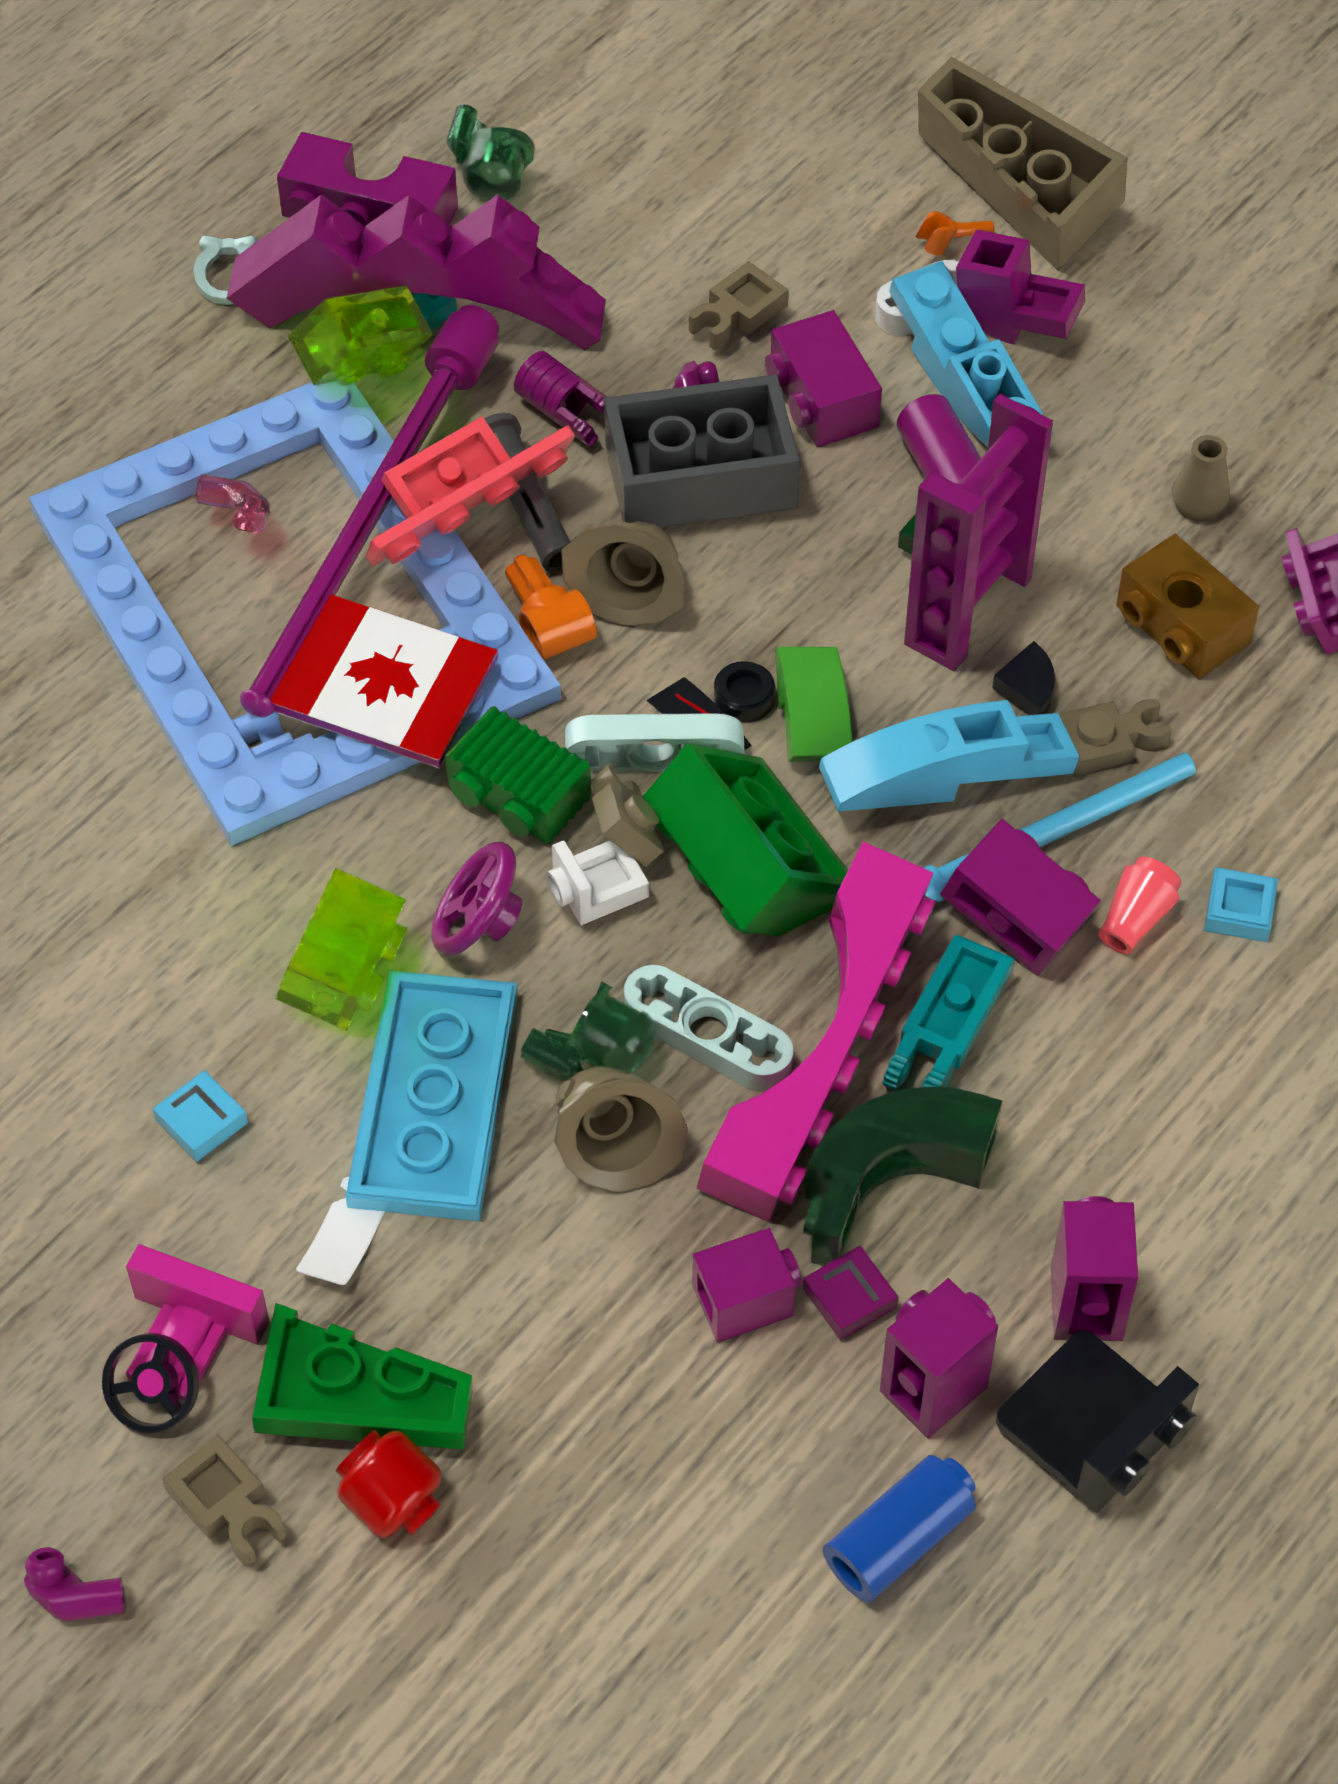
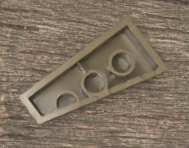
M951 56L918 90L919 135L1025 239L1030 240V244L1058 271L1125 201L1127 157Z

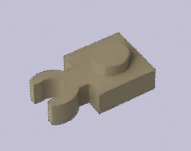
M748 261L709 290V303L701 304L690 312L689 332L694 335L704 327H713L710 330L709 347L713 350L720 349L728 344L731 339V331L737 326L750 335L786 308L789 300V289Z
M1155 699L1142 700L1136 703L1129 713L1119 714L1114 701L1060 713L1059 716L1080 756L1073 773L1074 777L1130 764L1133 762L1135 747L1145 751H1158L1167 747L1172 731L1170 725L1153 728L1144 724L1158 720L1159 701Z
M609 763L591 779L592 787L596 793L592 797L602 834L643 866L647 867L664 852L655 826L659 823V818L650 804L642 798L637 784L631 780L624 785L617 776L615 767Z
M216 1435L162 1478L167 1493L208 1539L225 1526L227 1527L233 1552L246 1565L251 1566L257 1561L254 1548L245 1540L252 1530L257 1528L267 1529L278 1542L286 1538L280 1515L267 1505L254 1504L265 1495L262 1482L219 1435Z

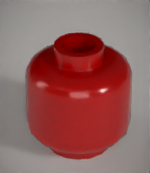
M373 1430L346 1456L335 1470L342 1477L337 1488L339 1500L374 1535L380 1538L392 1536L402 1527L413 1536L442 1505L432 1496L442 1480L440 1468L401 1431H392L382 1437L376 1430Z

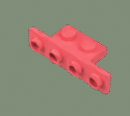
M483 416L389 469L384 472L381 481L407 519L376 536L371 541L365 557L372 567L387 558L392 564H396L416 552L422 545L420 539L438 529L441 535H445L460 527L471 517L469 510L487 500L490 506H495L512 496L520 488L517 482L534 472L539 478L549 475L568 460L565 453L575 437L574 432L567 425L510 458Z

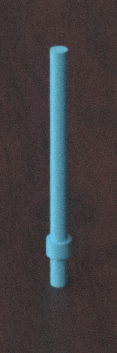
M1181 753L1019 830L1028 833L1038 843L1039 847H1042L1195 775V764L1187 753ZM969 853L938 868L933 865L923 867L934 873L926 893L927 897L936 900V903L945 900L940 895L941 891L955 869Z

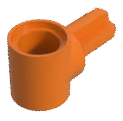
M524 554L518 555L514 558V563L506 567V578L523 603L519 612L520 626L543 660L597 638L593 614L580 591L574 589L568 592L564 586L553 585L534 557L527 558Z

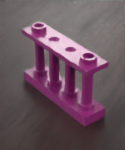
M999 394L993 401L988 451L960 483H954L932 471L918 487L904 645L954 672L968 656L972 614L975 605L1001 575L1023 587H1026L1032 578L1053 420L1040 414L1034 408L1022 405L1002 394Z

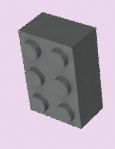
M777 374L604 398L605 446L623 523L641 521L656 524L659 527H667L798 508L800 459Z

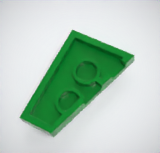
M275 1302L252 1415L254 1433L361 1442L373 1430H376L382 1437L392 1431H401L417 1446L464 1450L473 1394L472 1375L397 1347L384 1351L355 1340L354 1331L332 1323L328 1329L298 1319L297 1310Z

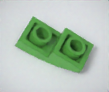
M777 647L775 649L778 706L779 709L785 710L788 762H820L822 757L852 742L847 691L837 647Z

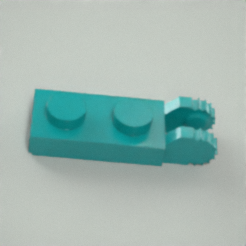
M955 934L901 1030L900 1043L885 1071L882 1082L883 1086L898 1091L909 1076L917 1052L936 1059V1062L922 1084L920 1102L935 1107L942 1094H944L954 1069H960L1007 983L1013 971L1015 959Z

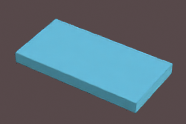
M389 971L345 1196L347 1208L480 1222L518 998L517 983Z

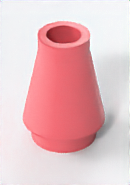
M1145 856L1137 858L1134 865L1125 866L1105 923L1098 932L1101 941L1119 953L1131 954L1137 943L1178 903L1179 895L1177 891L1181 886L1179 876L1166 864Z

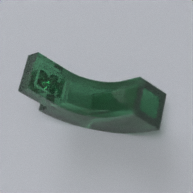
M908 1088L876 1097L858 1106L840 1119L823 1137L808 1164L806 1199H810L811 1203L805 1218L803 1234L812 1236L811 1263L825 1266L842 1256L861 1204L875 1188L891 1179L905 1175L925 1174L979 1189L997 1137L1003 1100L957 1088Z

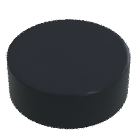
M741 661L727 665L717 674L714 682V703L726 715L738 719L741 723H749L762 719L773 708L775 681L765 667L757 663Z

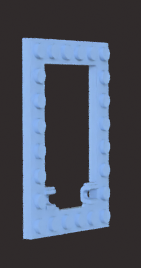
M345 369L29 497L33 515L231 847L420 762L332 731L315 739L310 732L293 739L289 732L284 733L279 721V715L276 712L263 718L247 713L231 720L115 527L318 443H321L357 499L360 500L394 440ZM393 497L376 524L381 534L407 519ZM437 529L421 538V547L412 555L400 561V563L444 627L440 631L498 650V660L450 749L492 706H496L500 712H506L510 718L519 719L560 701V683L456 531L453 530L448 534L441 535ZM258 740L260 741L261 744L254 748L249 749V747L247 746Z

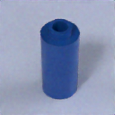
M933 1455L926 1456L823 1546L822 1551L828 1566L848 1591L861 1601L871 1603L975 1511L976 1504L972 1493L976 1490V1486L972 1477L961 1464L952 1458H946L943 1461Z

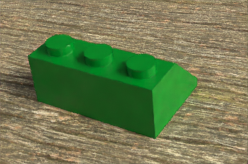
M687 743L642 796L654 809L659 818V823L656 825L658 829L668 839L678 844L690 860L688 868L692 875L713 891L723 905L721 908L722 915L738 931L745 934L757 933L782 936L832 910L837 892L848 869L763 758Z

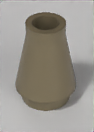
M1204 435L1198 437L1193 442L1191 452L1172 486V497L1178 510L1185 517L1192 520L1205 521L1216 517L1230 500L1226 461L1228 448L1226 443L1219 437Z

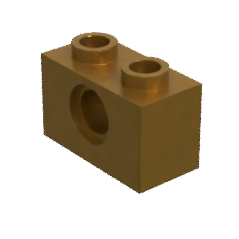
M1176 533L1122 568L1116 606L1120 609L1124 618L1131 625L1144 630L1162 647L1170 660L1177 664H1182L1197 679L1202 678L1251 644L1259 605Z

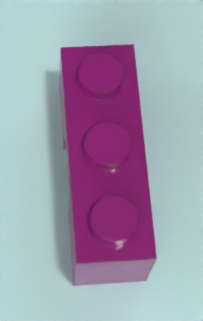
M306 132L300 133L277 174L282 216L288 218L320 195H323L340 209L349 213L363 226L372 222L408 195H411L429 210L437 213L449 225L458 209L456 171L454 167L403 156L397 169L391 175L379 180H363L356 177L352 143Z

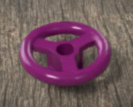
M492 842L480 848L462 865L451 880L440 900L432 924V943L439 953L447 956L459 954L472 946L482 935L487 936L493 941H498L515 924L522 908V898L510 891L516 872V856L508 844ZM460 917H464L465 926L451 936L452 922Z

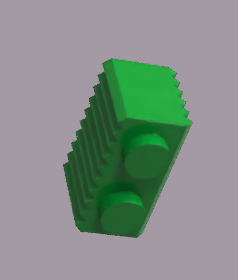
M496 706L490 707L445 755L448 785L455 797L467 806L477 807L481 804L499 815L503 825L519 837H527L531 834L542 842L551 844L554 836L559 835L561 828L566 827L569 819L574 818L576 812L582 809L583 804L588 802L592 795L591 765L586 759H580L576 753H570L566 747L560 748L556 741L550 742L546 735L540 736L535 729L530 730L525 723L520 724L516 718H510L506 712H500Z

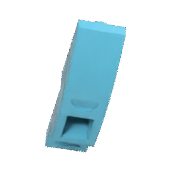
M943 261L892 279L889 292L915 336L911 347L912 351L941 395L948 399L956 415L981 442L988 447L993 401L999 394L1022 405L1032 407L1043 415L1000 339L989 342Z
M1003 700L946 709L878 730L822 757L819 769L837 811L840 812L952 802L955 799L959 784L1073 774L1080 756L1058 713L1016 716L1009 701Z

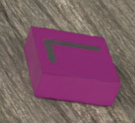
M861 1245L803 1278V1290L840 1341L898 1307V1295Z

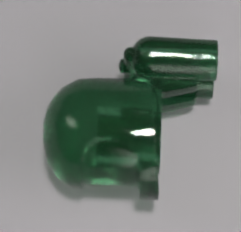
M465 104L458 105L446 142L456 157L455 162L462 167L464 184L472 195L484 202H488L496 195L501 196L506 201L513 198L520 190L522 171L534 158L536 149L532 139L526 133L517 129L505 127L487 128L477 118L478 112L474 107Z
M602 981L596 995L587 1004L571 1034L552 1029H546L545 1032L533 1028L522 1046L521 1058L561 1081H567L569 1077L585 1070L579 1063L580 1061L593 1067L617 1068L626 1074H631L645 1063L654 1047L656 1037L655 1025L650 1015L644 1010L640 1012L610 996L613 987Z

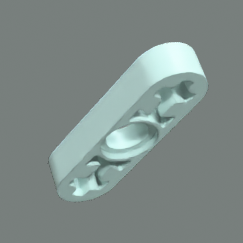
M725 714L585 715L573 719L565 728V747L570 753H576L580 759H586L591 765V773H599L609 763L615 767L617 773L663 772L687 743L744 754L743 725L738 719ZM649 741H661L665 742L666 744L645 745L642 743Z
M647 965L636 969L628 976L624 985V1010L628 1020L637 1028L753 1091L765 1092L792 1073L793 1044L783 1030L666 967ZM657 991L664 993V1002L655 999L649 1006L642 1004V994L652 997ZM673 1011L679 1014L677 1022H673ZM701 1017H714L722 1021L727 1029L720 1037L705 1040L695 1036L691 1032L690 1026ZM738 1034L743 1035V1045L737 1042ZM766 1051L775 1053L774 1062L765 1060L760 1066L752 1063V1054L761 1057Z

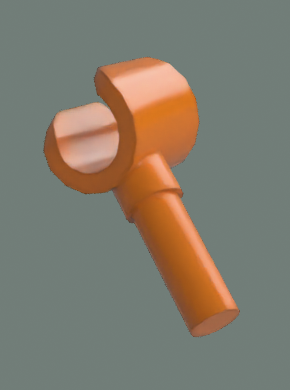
M933 211L925 218L916 234V238L928 240L924 249L930 254L941 256L952 238L973 236L976 229L994 233L995 226L992 221L954 222L947 215Z

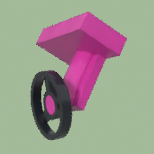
M138 1244L126 1265L134 1297L161 1309L148 1333L123 1341L111 1352L103 1369L102 1390L107 1406L122 1424L139 1432L155 1433L177 1425L191 1412L197 1400L199 1384L227 1333L258 1345L270 1321L263 1290ZM142 1342L126 1371V1376L129 1380L114 1383L115 1368L122 1354L132 1345ZM133 1392L144 1403L154 1404L160 1402L172 1418L167 1422L157 1424L140 1421L131 1416L122 1407L117 1394ZM178 1399H181V1400L184 1401V1404L182 1405V1407H181V1404H180V1402H179Z

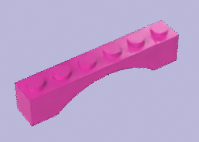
M862 842L837 892L829 918L830 928L837 948L840 976L837 1011L834 1020L816 1049L789 1076L762 1094L730 1108L703 1162L696 1189L769 1223L780 1201L789 1206L793 1204L808 1169L798 1165V1162L806 1146L816 1150L819 1149L834 1117V1113L824 1109L831 1093L834 1090L845 1095L860 1062L859 1058L851 1055L858 1037L868 1041L872 1039L886 1008V1005L876 1001L884 983L896 988L911 955V952L902 949L909 931L921 936L935 906L936 900L926 896L934 874L933 872L869 843Z

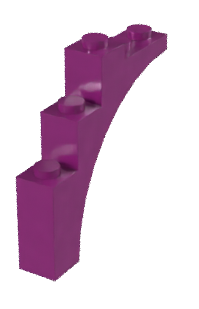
M320 195L235 258L226 297L269 329L301 311L335 300L378 293H424L467 299L510 311L545 326L584 351L600 341L606 299L598 294L593 287L582 282L560 265L551 255L544 253L537 247L540 226L534 223L527 214L516 209L499 195H496L454 226L449 225L437 213L429 210L411 195L402 199L366 226H363L349 213L340 209L323 195Z

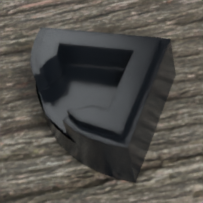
M1033 641L994 675L992 688L1028 715L1046 714L1050 707L1055 683L1052 662L1046 652Z

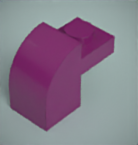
M976 229L956 266L957 286L982 330L988 335L1009 344H1015L1021 330L1067 339L1086 301L1085 284L1031 274L1030 240Z

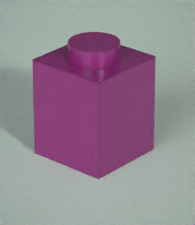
M770 1227L693 1253L692 1286L717 1343L794 1316L795 1289L802 1287L801 1273L792 1251L789 1248L779 1249Z

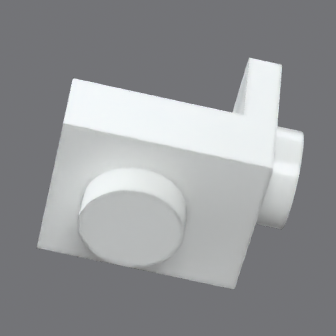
M564 840L552 845L553 869L546 872L548 885L558 905L563 907L568 904L580 925L589 923L649 897V882L638 863L612 841L605 842L574 856Z

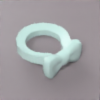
M211 236L201 237L199 245L202 253L196 259L193 272L196 287L203 297L217 304H234L226 298L228 291L217 290L206 280L207 270L220 255H240L257 242L255 236L238 239H220Z

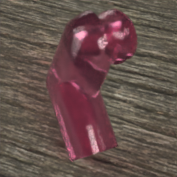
M203 474L199 477L196 488V501L198 504L235 509L236 514L233 518V524L238 530L260 533L265 529V515L270 514V503L250 483Z

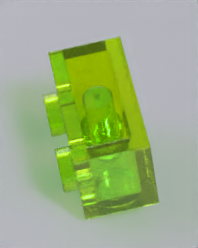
M406 285L325 299L288 335V338L313 385L338 381L341 386H346L361 380L366 375L379 373L381 378H387L403 371L411 363L409 356L433 334Z
M335 868L287 966L275 999L347 1031L357 1008L369 1013L385 979V977L374 973L380 958L392 963L400 947L407 927L396 922L406 899Z

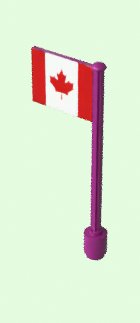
M475 305L462 306L458 311L452 312L440 329L425 355V366L432 377L250 689L244 690L240 695L241 705L249 714L263 718L276 712L437 768L441 767L445 755L449 752L498 660V650L335 595L392 498L381 481L384 472L418 453L453 390H468L474 387L499 343V325L495 317L487 310Z

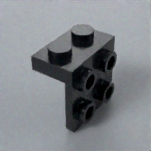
M1081 1330L1069 1338L998 1409L996 1424L1013 1442L1093 1511L1098 1513L1118 1492L1125 1496L1138 1485L1151 1466L1149 1460L1164 1445L1173 1448L1188 1433L1197 1419V1415L1191 1410L1200 1384L1177 1366L1156 1386L1095 1334L1087 1330Z

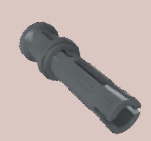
M497 413L484 418L491 430L497 434L500 443L510 458L526 450L520 438L522 430L520 423L514 415L510 413ZM534 472L517 482L520 488L509 499L540 558L542 567L547 572L562 571V548L570 540L537 474ZM533 507L535 508V510H536V512H537L539 518L541 519V521H542V523H543V527H542V525H541V523H540V521H539V519H538V517H537V515H536V513H535Z

